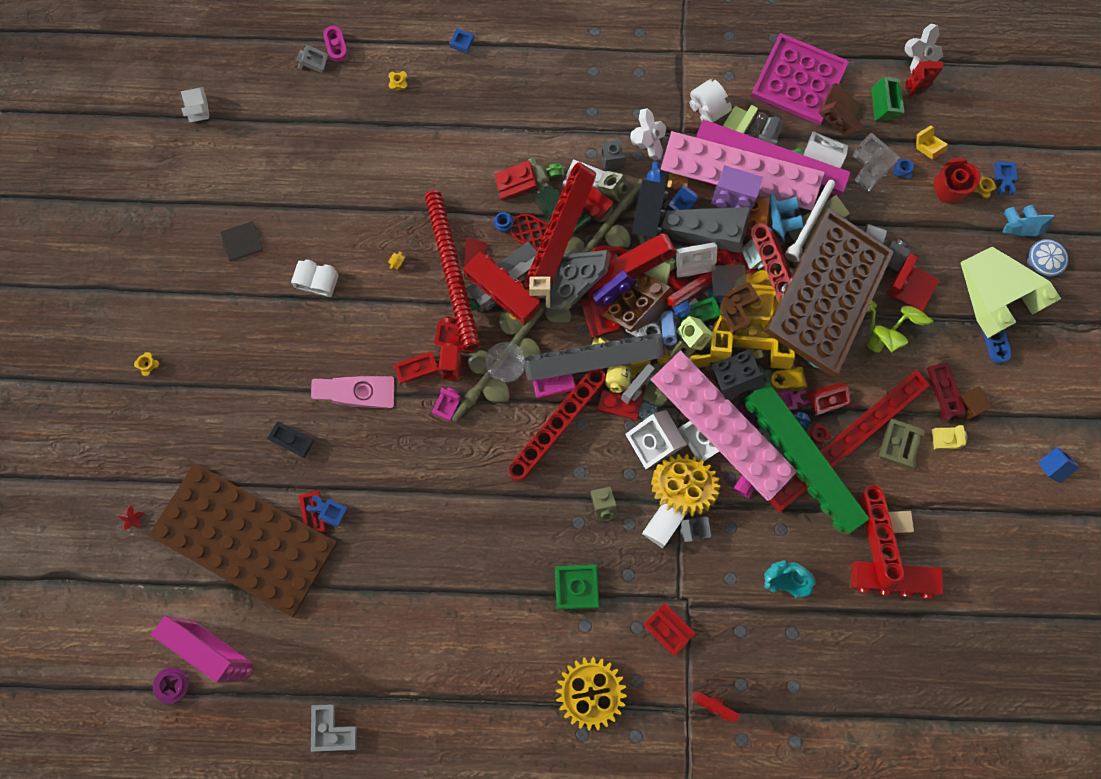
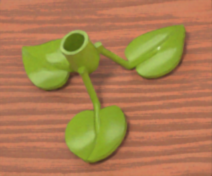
M872 300L867 312H871V324L868 332L871 336L866 346L874 352H881L884 345H886L892 353L901 347H905L908 343L906 337L895 331L905 319H910L919 325L932 324L933 320L915 307L903 306L901 312L905 315L900 318L891 330L883 326H876L874 329L875 308L877 305Z

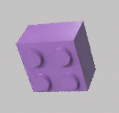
M724 165L711 204L716 205L718 208L750 207L751 212L763 177Z

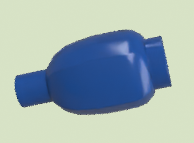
M659 162L652 163V170L648 172L646 180L665 183V175L660 170Z

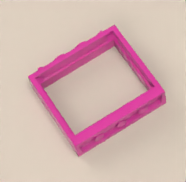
M165 615L151 633V636L216 683L242 682L253 671L251 669L254 665L253 662L194 620Z

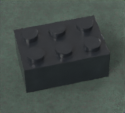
M642 180L629 249H634L661 234V225L668 191H665L666 183Z

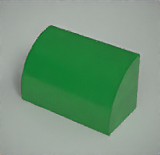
M884 76L871 87L875 122L890 121L905 113L900 79Z

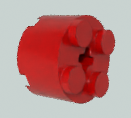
M964 158L949 160L934 178L933 186L938 199L944 203L954 204L965 201L980 182L981 177L977 166L971 165Z

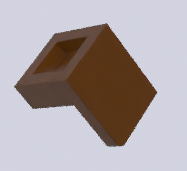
M980 386L961 396L969 408L965 415L967 420L992 408Z

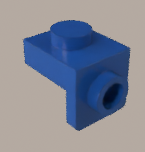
M683 185L665 210H690L699 196Z

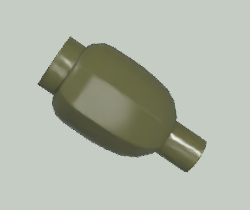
M535 157L528 159L533 165L537 189L539 192L547 191L550 188V179L545 168L537 164Z

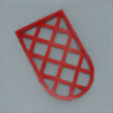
M530 214L516 216L513 219V224L516 221L517 224L513 225L512 228L518 227L520 233L514 234L511 228L510 232L513 239L522 245L526 242H532L533 248L537 251L539 247H536L535 241L542 240L543 234L541 230L547 229L548 223ZM520 218H526V222L519 223ZM537 222L538 228L531 230L530 224ZM528 225L529 231L522 232L521 226ZM539 231L541 237L533 238L532 233ZM530 233L531 239L524 241L523 235Z

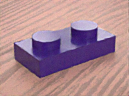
M623 270L592 296L597 303L605 307L612 304L620 294L628 291L635 281Z

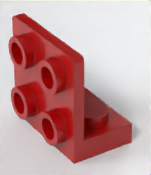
M910 254L897 272L886 294L908 306L923 311L939 279L917 268V265L914 263L918 257Z

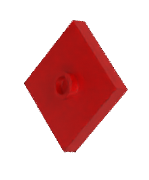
M693 692L690 698L693 702L727 721L737 722L740 716L738 713L723 706L724 702L714 696L709 698L700 692Z

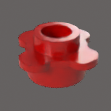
M821 423L815 424L814 429L807 431L808 436L816 447H821L825 440L831 438V433Z

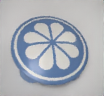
M1045 239L1036 242L1031 247L1027 262L1040 274L1052 278L1061 274L1066 269L1068 254L1065 248L1058 242Z

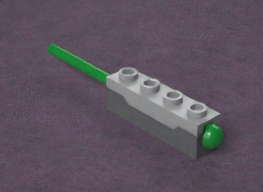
M586 213L578 219L573 233L591 220L589 214ZM526 242L497 264V266L505 268L513 280L517 279L524 284L537 251L529 242ZM474 283L466 288L469 298L468 302H470L472 311L479 309L483 312L495 306L496 302Z

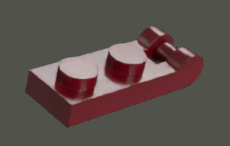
M945 362L926 368L941 409L942 419L948 421L955 416L958 418L964 417L966 415L965 407L949 363ZM950 403H953L954 409H950Z

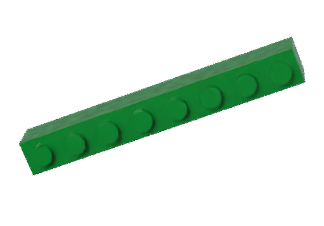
M769 382L765 383V387L755 390L744 398L746 408L756 415L760 427L763 430H767L770 434L771 442L783 452L782 456L797 470L796 476L806 483L809 494L813 498H817L823 513L827 516L829 515L833 520L834 528L839 533L850 534L865 523L869 517Z

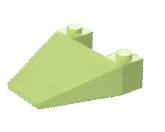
M990 247L961 262L977 322L987 338L1016 323L1006 305L1022 298L1033 315L1061 299L1050 281L994 247Z

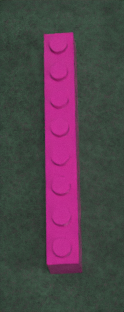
M704 119L696 136L699 139L823 171L824 175L819 188V194L822 193L829 180L835 181V186L828 199L835 195L840 199L851 173Z

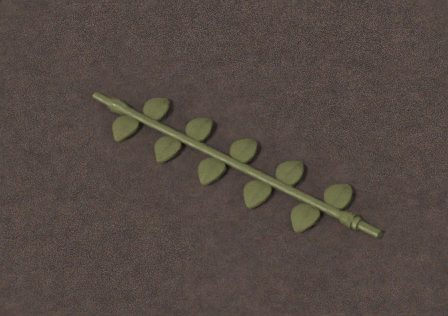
M639 179L631 191L618 203L615 211L612 206L603 219L598 221L605 223L586 247L579 238L571 236L564 254L590 252L604 236L606 242L611 247L629 248L630 237L628 231L623 226L613 224L623 212L627 211L634 204L635 197L641 189L642 179ZM545 298L540 304V310L525 326L517 319L513 320L510 318V313L505 312L499 316L501 330L505 334L515 336L495 362L489 353L482 350L471 352L468 355V364L471 371L476 374H483V377L474 388H471L467 394L462 396L461 404L454 412L451 421L456 424L464 412L475 405L482 390L487 400L491 402H508L510 396L506 383L499 378L492 377L513 351L518 360L522 362L528 356L540 354L536 342L524 337L544 311L550 322L570 323V310L549 313L545 310Z

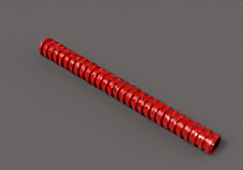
M432 190L425 194L426 205L429 210L428 213L436 245L438 246L451 304L453 305L452 308L456 316L455 320L457 321V327H459L458 332L463 344L462 348L472 351L480 346L479 336L474 324L473 313H471L470 302H468L469 298L458 255L456 254L442 194L438 190Z

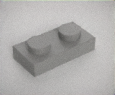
M648 363L623 393L621 399L628 404L631 399L635 401L640 396L642 386L644 384L648 386L651 383L650 379L653 377L652 374L655 368Z

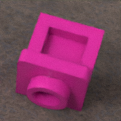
M449 387L447 390L441 388L440 396L432 410V414L451 422V418L461 401L458 392Z

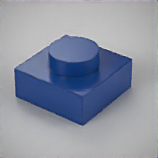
M457 28L450 41V48L467 54L474 41V34Z

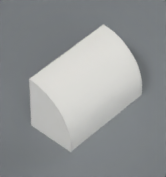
M667 504L660 506L642 533L661 548L666 545L685 517L682 515V511L674 514V508L667 511Z

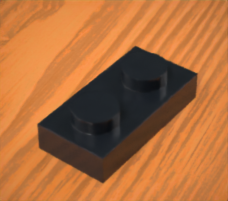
M279 421L276 422L267 438L269 441L304 459L314 443L312 438Z

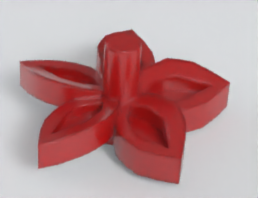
M129 505L126 511L127 514L118 515L119 519L125 521L123 523L124 530L129 529L131 526L141 528V523L138 519L142 517L144 512L134 513L133 507Z

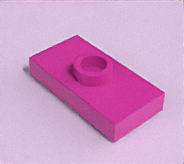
M573 374L532 380L537 399L571 392L576 387Z

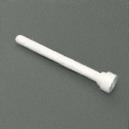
M834 180L827 182L796 243L788 247L785 253V257L792 262L800 261L803 255L802 247L835 186Z

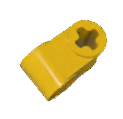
M803 367L776 371L766 380V383L769 382L776 392L786 390L799 391L808 387Z

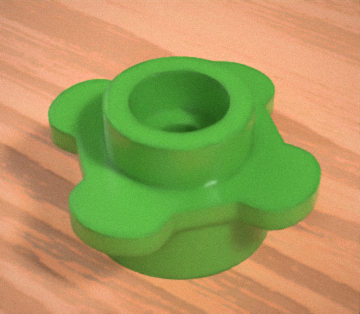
M560 163L551 164L546 169V172L550 178L560 177L564 175L563 170H565V166H561Z

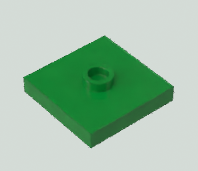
M597 565L555 566L557 610L599 608Z

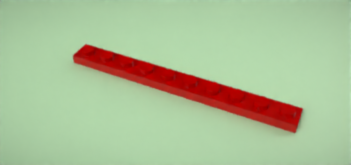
M918 370L913 371L819 451L833 468L929 387V383ZM794 474L769 502L777 512H781L805 492L808 486Z

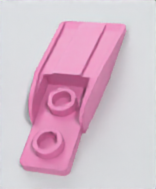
M358 376L312 379L311 398L314 400H332L334 404L349 407L393 408L394 377Z

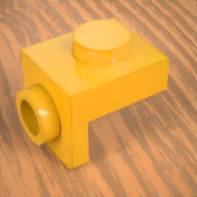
M929 126L917 134L916 149L932 160L947 151L948 144L934 136V127Z

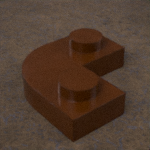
M750 282L727 292L721 302L720 313L732 335L751 326V321L743 309L759 302V296Z

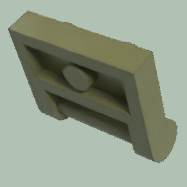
M891 418L888 421L878 458L901 465L906 469L915 470V459L925 430ZM910 433L913 437L906 459L902 456L908 434Z

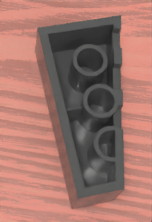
M750 207L670 210L666 212L662 232L667 234L670 240L695 245L715 242L717 249L741 253L751 219Z

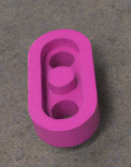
M329 26L323 33L329 57L334 62H342L348 55L342 31L337 26Z

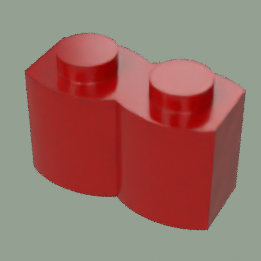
M446 343L441 346L438 372L443 380H460L463 355L461 354V348L455 343Z

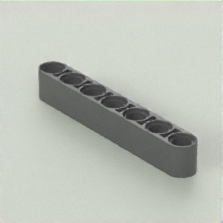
M649 334L532 355L524 358L523 363L527 380H538L663 357L665 352L662 335Z

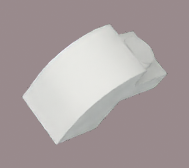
M200 87L181 91L185 105L181 109L183 116H188L189 123L209 119V109L204 88Z

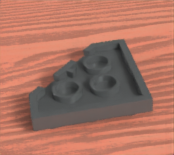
M607 250L564 254L550 286V308L545 306V310L549 313L566 312L608 272L611 254Z

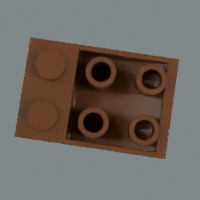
M643 273L635 280L630 289L624 292L609 307L603 316L626 330L633 332L660 319L663 312L670 311L673 308L667 304V298L673 294L670 286Z

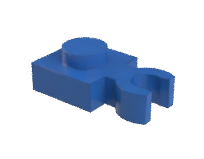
M996 162L994 164L995 182L1001 183L998 193L1002 195L1005 192V188H1007L1009 195H1012L1016 190L1013 184L1017 181L1016 162Z
M313 495L311 500L317 502L318 505L316 507L308 505L306 509L311 513L319 512V520L337 528L347 507L330 499L323 503L320 497Z

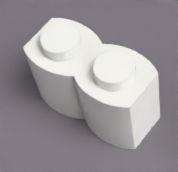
M311 260L298 261L291 283L294 288L332 297L339 275L335 268L330 265L317 266Z

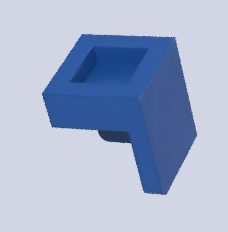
M1058 447L1039 461L1040 467L1047 476L1058 483L1063 482L1080 468L1069 453Z

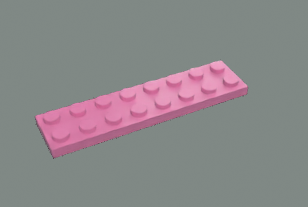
M671 131L661 166L662 171L717 185L724 165L759 175L763 179L758 197H771V194H775L778 202L796 197L799 208L810 211L814 208L824 172L673 131Z
M682 351L678 352L650 379L767 501L771 500L797 472L729 400L725 399L724 395Z

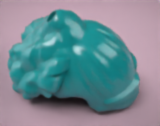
M785 560L773 563L764 574L765 589H769L773 593L777 590L787 591L796 599L811 595L813 586L816 585L814 575L805 567L794 562L787 563Z

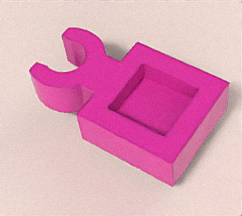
M793 390L777 392L790 411H795L798 409V406L802 407L809 403V400L803 401L800 398V395L805 394L806 390H800L793 394Z

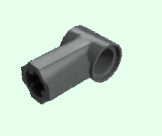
M768 117L762 134L759 135L758 139L776 145L778 135L783 126L780 118Z

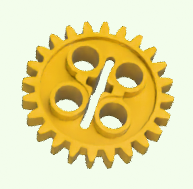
M680 454L677 455L676 460L672 456L669 457V461L663 459L662 465L658 464L656 470H654L651 482L653 485L652 492H656L655 499L661 498L660 505L667 504V511L674 508V514L682 511L683 516L686 515V512L694 516L695 511L700 515L703 509L708 511L710 505H714L720 485H718L719 478L715 477L716 471H709L711 465L704 466V460L697 462L696 456L691 460L688 454H686L685 459H682Z
M594 657L591 658L590 663L587 662L586 658H583L582 665L576 660L574 669L569 665L567 666L569 674L561 673L565 680L558 681L562 685V689H557L556 692L562 694V697H559L556 701L563 702L559 710H567L564 718L572 716V725L579 721L580 729L585 723L588 730L591 729L592 724H595L596 729L599 730L600 723L608 727L607 719L615 722L614 713L621 715L617 708L618 706H625L620 701V698L627 697V695L621 693V690L626 688V686L619 685L623 677L616 678L615 675L618 669L610 671L611 663L603 666V659H600L598 664H596ZM596 674H602L605 677V684L601 687L594 684V676ZM576 678H581L584 681V688L580 691H576L572 687V682ZM589 687H592V690L610 688V691L607 693L594 695L593 700H590L588 696L577 699L572 698L574 694L588 692ZM601 696H607L610 700L609 706L605 709L600 708L598 705V700ZM581 700H585L589 705L585 713H580L576 709L577 703Z

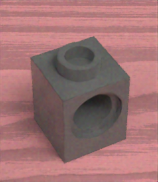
M621 140L602 143L601 158L604 171L623 168L625 157Z

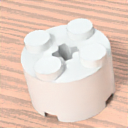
M709 79L690 93L692 101L689 104L693 111H698L701 114V121L704 119L714 123L732 110L731 103H727L725 100L728 97L725 90L716 80L712 82V79Z

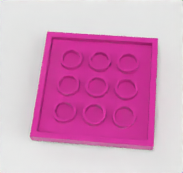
M780 33L750 97L820 126L823 117L818 112L832 84L837 83L839 85L849 61Z

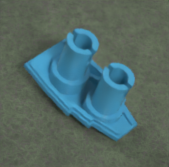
M771 194L772 230L778 239L785 243L784 237L787 231L803 228L801 215L786 220L780 217L781 213L799 209L797 198L794 197L778 202L775 194Z
M1029 205L1022 211L1026 218H1020L1017 209L1010 207L1004 213L1009 223L1005 225L1003 233L1019 236L1041 235L1047 231L1054 215H1038L1035 206Z

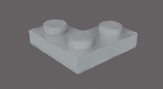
M335 704L311 706V752L357 749V726L335 727Z

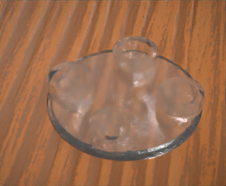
M509 342L496 344L487 353L486 369L495 380L512 382L518 379L525 370L523 359L526 361L525 354L517 344Z

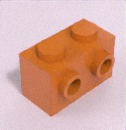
M771 197L756 199L750 212L751 219L745 236L749 241L753 239L751 232L755 225L761 223L772 229ZM766 230L760 233V239L766 236Z

